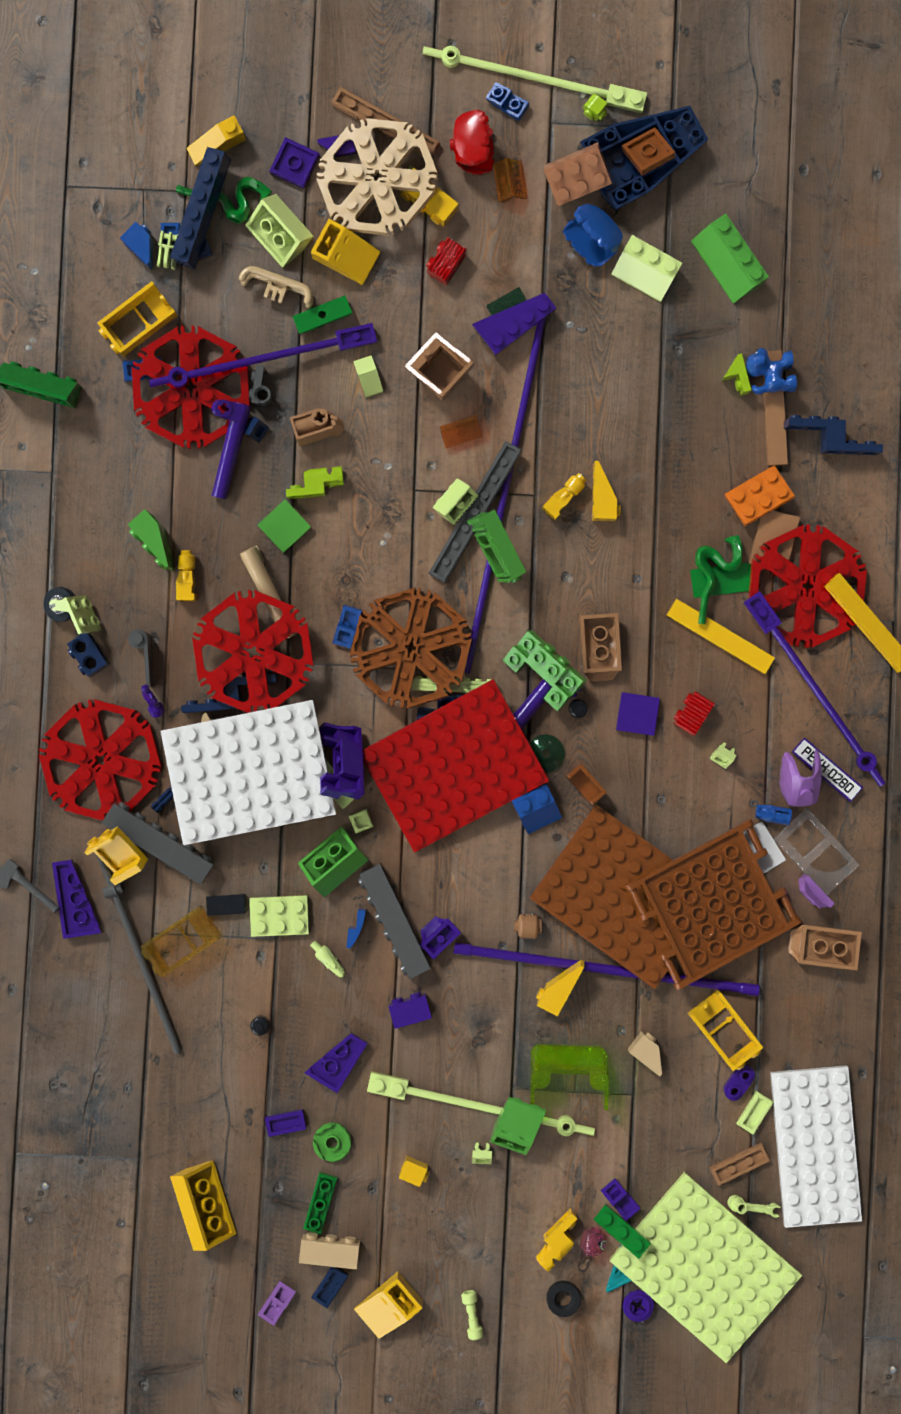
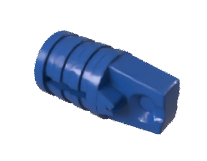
M757 805L755 818L776 824H790L791 808Z

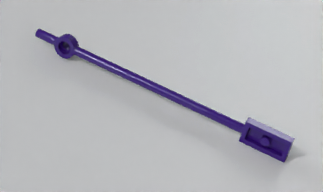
M373 323L335 331L336 338L191 371L175 367L170 370L168 376L151 379L149 383L150 387L170 383L176 388H181L191 378L337 345L340 351L375 344L377 339ZM177 375L182 376V380L176 381L175 377Z
M758 591L745 600L743 604L764 634L771 631L857 754L856 765L863 771H869L878 786H883L886 782L875 768L877 764L875 755L863 751L777 628L782 622L761 592ZM867 757L868 763L863 764V759Z

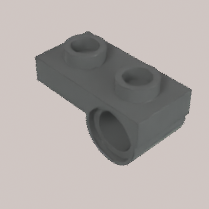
M256 365V370L252 371L251 381L254 382V386L249 391V400H251L254 407L269 406L273 400L270 390L264 386L266 375L264 365ZM266 392L268 397L265 400H259L258 396L260 393Z

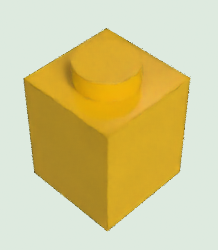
M406 1156L399 1172V1179L420 1187L422 1182L426 1183L430 1173L427 1171L428 1164Z

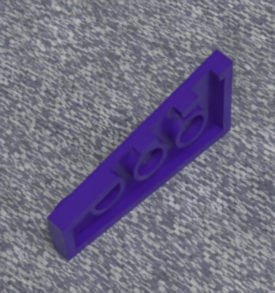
M543 293L473 323L472 326L496 356L554 312L556 306Z
M73 859L53 862L52 867L57 901L60 907L59 914L63 939L102 933Z

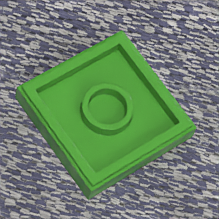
M286 499L258 524V527L283 553L312 528Z

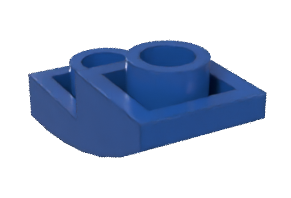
M495 82L486 96L488 102L519 122L530 106L528 101L514 95L511 89Z

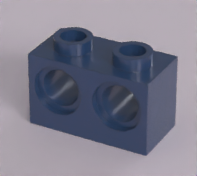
M91 633L81 634L67 643L69 647L68 653L73 659H77L80 664L78 668L83 675L92 677L111 665ZM81 642H84L86 644V649L84 652H80L78 650V646ZM94 658L96 660V666L91 669L88 665V662L90 659Z

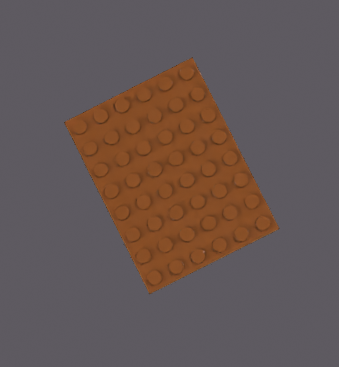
M595 804L529 899L653 989L658 986L667 973L668 969L664 961H661L659 954L671 949V946L656 915L641 921L639 917L640 912L630 892L626 890L624 885L672 861V859ZM641 885L638 886L636 889L646 909H652ZM675 955L670 957L672 962L676 960Z

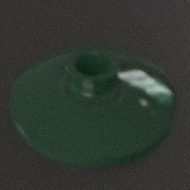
M544 734L535 737L530 742L545 773L552 772L561 766L565 757V751L559 739L552 735ZM544 750L549 751L550 755L548 757L542 755Z

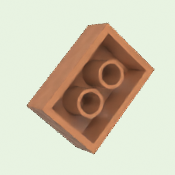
M598 142L544 165V173L558 206L612 184V177Z

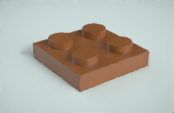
M655 127L622 145V151L642 176L675 158V151Z

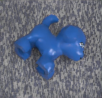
M758 348L754 354L747 357L745 367L748 377H758L761 375L765 377L764 386H752L754 394L796 391V375H790L786 380L782 379L783 371L791 369L794 363L792 351L783 353L779 361H770L768 352L764 348Z

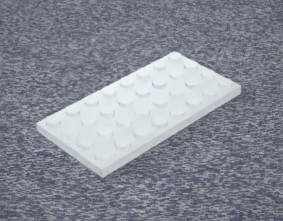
M848 1066L770 1072L784 1227L862 1221Z

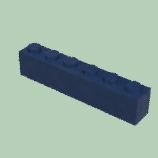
M211 147L206 148L170 256L177 264L192 269L196 268L231 163V158L224 151Z

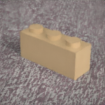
M308 1232L303 1234L301 1239L299 1263L357 1270L360 1240L350 1236L344 1239L337 1238L336 1235L332 1234L318 1236L317 1233Z

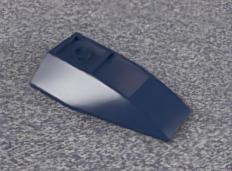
M686 106L613 124L580 141V146L583 149L597 142L599 143L612 177V184L599 190L604 200L617 210L650 193L706 143L708 137L691 106ZM655 127L675 151V158L642 176L622 151V145Z

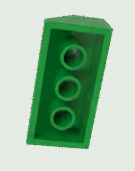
M11 361L10 364L3 362L0 366L1 388L76 409L82 388L74 378L66 377L62 379L58 377V374L49 371L47 374L40 372V369L31 366L26 369L17 362Z

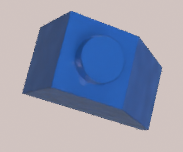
M135 222L120 239L151 270L153 268V240L149 235L151 231L144 224L140 226Z

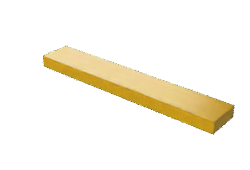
M840 573L836 574L824 587L897 673L901 672V645Z
M675 599L666 614L669 618L763 674H766L775 657L706 617L705 625L698 624L699 612L678 599Z

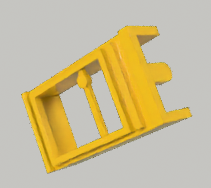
M151 281L97 322L101 327L98 331L105 340L107 338L110 339L112 342L110 347L116 354L120 353L123 357H126L129 352L171 320L176 319L178 315ZM143 301L158 319L152 325L147 323L136 308ZM134 309L146 325V329L124 345L110 326Z
M716 990L688 1012V1015L732 1071L740 1070L746 1065L745 1062L748 1059H753L761 1053L763 1046L719 990ZM726 1008L731 1016H727L724 1022L709 1033L703 1025ZM734 1018L751 1042L728 1058L711 1035L726 1023H730Z

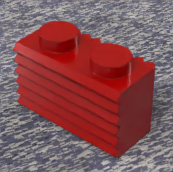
M447 237L445 242L441 241L436 249L438 253L435 258L431 257L426 264V267H428L427 274L446 286L467 255V249Z
M696 691L692 694H687L683 701L685 706L682 710L678 709L673 717L675 720L673 724L691 736L696 735L715 705L714 702Z

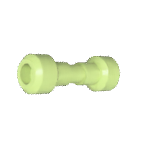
M467 1290L462 1293L461 1297L462 1303L466 1305L469 1316L468 1338L470 1340H479L483 1337V1329L476 1317L475 1303L477 1302V1294L474 1290Z

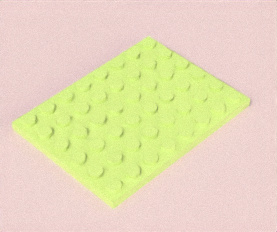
M686 1172L678 1178L635 1228L651 1242L643 1255L638 1259L622 1245L609 1258L612 1264L725 1363L731 1359L802 1276L798 1270Z

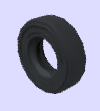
M561 1280L550 1286L547 1291L546 1301L548 1308L553 1314L559 1317H568L577 1312L580 1307L581 1296L575 1284ZM560 1292L570 1294L571 1301L568 1305L562 1306L557 1303L556 1297Z

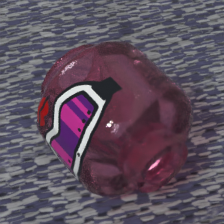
M591 1226L590 1230H584L580 1241V1248L583 1250V1254L598 1258V1255L604 1253L607 1237L602 1233V1229Z

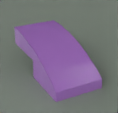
M279 1281L262 1306L258 1316L274 1326L296 1291Z

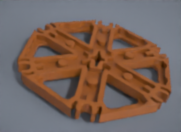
M416 587L373 600L378 607H375L373 603H369L373 611L371 613H367L365 610L362 611L367 619L361 615L359 616L349 656L352 658L350 659L351 663H359V666L353 669L354 673H359L355 674L358 679L387 705L389 699L392 698L390 700L391 707L394 706L395 701H400V708L403 709L405 702H407L406 710L449 697L444 690L446 689L449 694H452L453 691L449 686L451 684L460 686L459 681L455 678L461 682L463 681L472 643L471 633L464 634L462 632L463 629L469 628L468 624H466L467 621L435 592L432 599H430L431 590H428L426 596H421V588H418L417 595H415ZM404 600L411 602L405 629L386 613L387 606ZM439 607L452 619V625L425 633L431 608ZM367 627L375 628L391 643L365 652L361 650L364 632ZM413 639V646L416 650H412L409 656L406 646H410ZM457 645L461 648V655L458 667L454 671H450L431 654L432 652ZM397 663L392 686L389 691H383L370 679V673L373 670ZM416 667L436 684L437 689L434 693L418 698L411 696Z

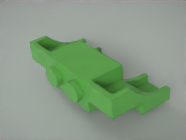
M529 630L519 643L511 648L503 661L515 673H518L526 663L552 686L543 699L556 711H560L587 680L569 664L570 662L566 657L560 656L555 651L556 649L553 645L546 643L533 630Z

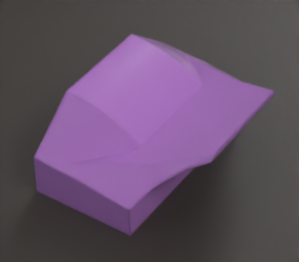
M803 874L798 879L799 891L812 905L818 908H831L835 904L808 875Z

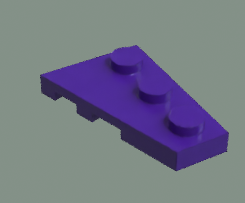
M351 1032L304 1073L338 1093L368 1042Z

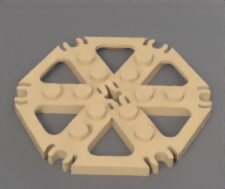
M365 118L367 126L362 119L360 120L361 127L358 129L352 123L351 129L353 132L351 133L347 126L328 149L318 165L320 169H325V171L317 173L318 178L316 179L333 221L338 223L339 220L343 219L341 225L352 232L389 236L387 228H389L392 235L394 234V226H399L401 231L404 230L402 222L408 228L435 195L434 191L437 188L435 185H431L430 182L438 181V173L423 133L421 134L420 130H417L415 134H411L414 127L412 124L409 125L408 122ZM376 128L396 130V138L380 156L372 136V131ZM351 140L355 144L362 164L336 162L334 156L346 141ZM415 147L420 148L426 164L424 169L411 170L399 168ZM377 173H379L381 178H378V180L375 181L373 176H376ZM330 183L356 185L340 205L334 204L328 188ZM392 189L420 192V196L408 211L402 212L399 209ZM375 198L382 217L381 221L378 224L358 222L356 219L372 199Z

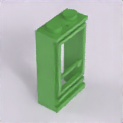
M496 511L482 512L467 520L468 525L473 526L472 531L476 532L474 535L496 578H498L497 581L514 583L522 578L521 575L526 573V570Z

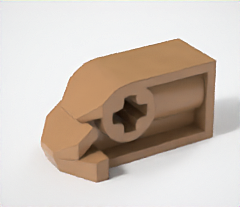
M322 408L289 417L299 447L334 435L336 437L340 436L344 431L343 420Z

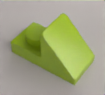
M742 353L736 356L721 380L725 381L736 378L735 388L737 391H740L741 396L747 395L751 391Z

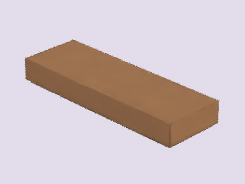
M760 1142L709 1168L718 1186L770 1162V1159L763 1144Z

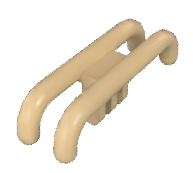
M255 266L246 267L239 275V280L243 286H247L252 278L268 282L264 298L268 299L270 292H273L271 300L275 301L277 295H280L278 303L282 304L287 290L305 296L304 303L307 309H311L313 306L314 298L312 291L304 283Z

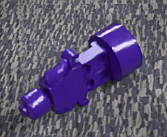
M142 685V696H144L143 698L149 705L148 711L151 717L157 718L162 716L165 712L162 703L158 702L148 685Z

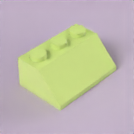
M277 194L263 198L245 225L282 268L304 251L314 237Z
M632 235L611 275L661 302L678 273L682 262Z

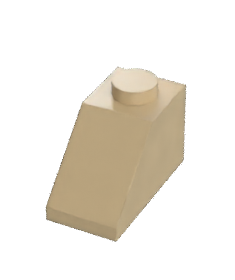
M641 1031L628 1047V1051L654 1073L661 1076L660 1051L658 1044L655 1042L657 1039L649 1032L645 1034Z

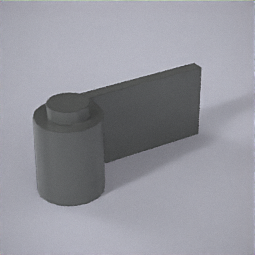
M140 629L133 630L128 636L129 644L134 648L144 650L146 685L154 687L151 636L146 631Z

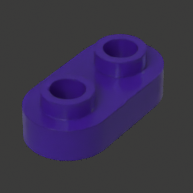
M746 1064L740 1070H734L725 1083L723 1091L728 1099L732 1101L739 1100L753 1082L755 1073L749 1065ZM744 1072L748 1073L747 1078H742ZM737 1088V1093L732 1094L731 1090Z

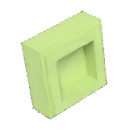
M367 809L349 816L356 834L374 827Z

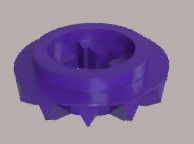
M638 1289L633 1292L630 1291L624 1297L622 1304L625 1315L630 1320L636 1322L648 1319L654 1308L652 1298L647 1293ZM641 1300L643 1308L638 1307L635 1309L632 1302L638 1303Z

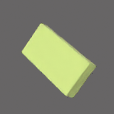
M756 1091L736 1124L754 1135L774 1102Z

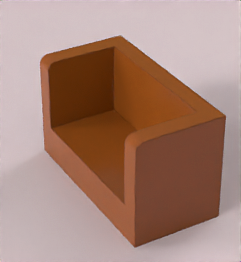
M581 763L565 775L591 805L607 793Z

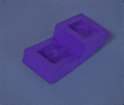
M616 1178L600 1190L625 1221L641 1209Z

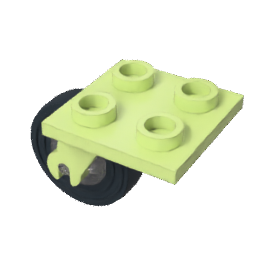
M56 587L46 593L43 607L50 619L58 622L72 619L78 634L101 630L99 619L95 616L92 603L87 598V595L75 596L70 589L65 587Z

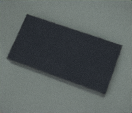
M245 894L206 896L207 916L246 913Z

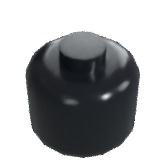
M581 699L573 700L568 706L569 714L574 718L585 716L588 710L587 704Z
M263 1015L256 1016L250 1024L252 1033L257 1036H263L270 1028L269 1019Z

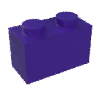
M415 992L410 994V998L403 999V997L392 999V1003H389L388 1006L395 1029L432 1018L426 993Z

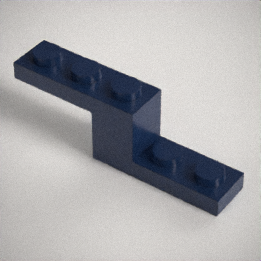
M791 415L790 418L784 421V429L821 430V453L878 455L883 452V444H876V441H865V444H860L857 440L846 441V420H839V417L836 416L821 419V416L802 418L801 415Z
M266 671L268 683H277L278 676L272 674V671ZM242 673V677H237L226 685L223 689L224 694L241 701L240 686L247 685L246 673ZM206 699V703L198 704V700L186 701V705H181L182 713L237 709L223 702H217L215 699Z

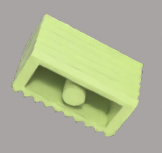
M457 478L442 497L437 500L433 509L450 523L456 524V521L468 510V507L473 504L478 495L469 485Z

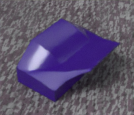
M435 916L420 930L422 936L420 946L434 959L461 934V931L448 918L441 919Z

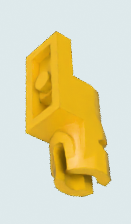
M571 1208L543 1235L544 1241L548 1245H544L536 1259L547 1272L555 1266L554 1259L561 1261L573 1248L574 1240L566 1231L567 1229L571 1230L577 1223L576 1213Z

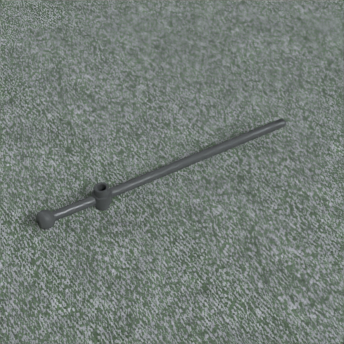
M96 855L107 882V887L102 889L104 897L106 899L112 898L115 902L175 1054H179L181 1052L179 1042L120 896L121 893L125 892L124 884L120 882L114 885L110 881L112 877L110 868Z

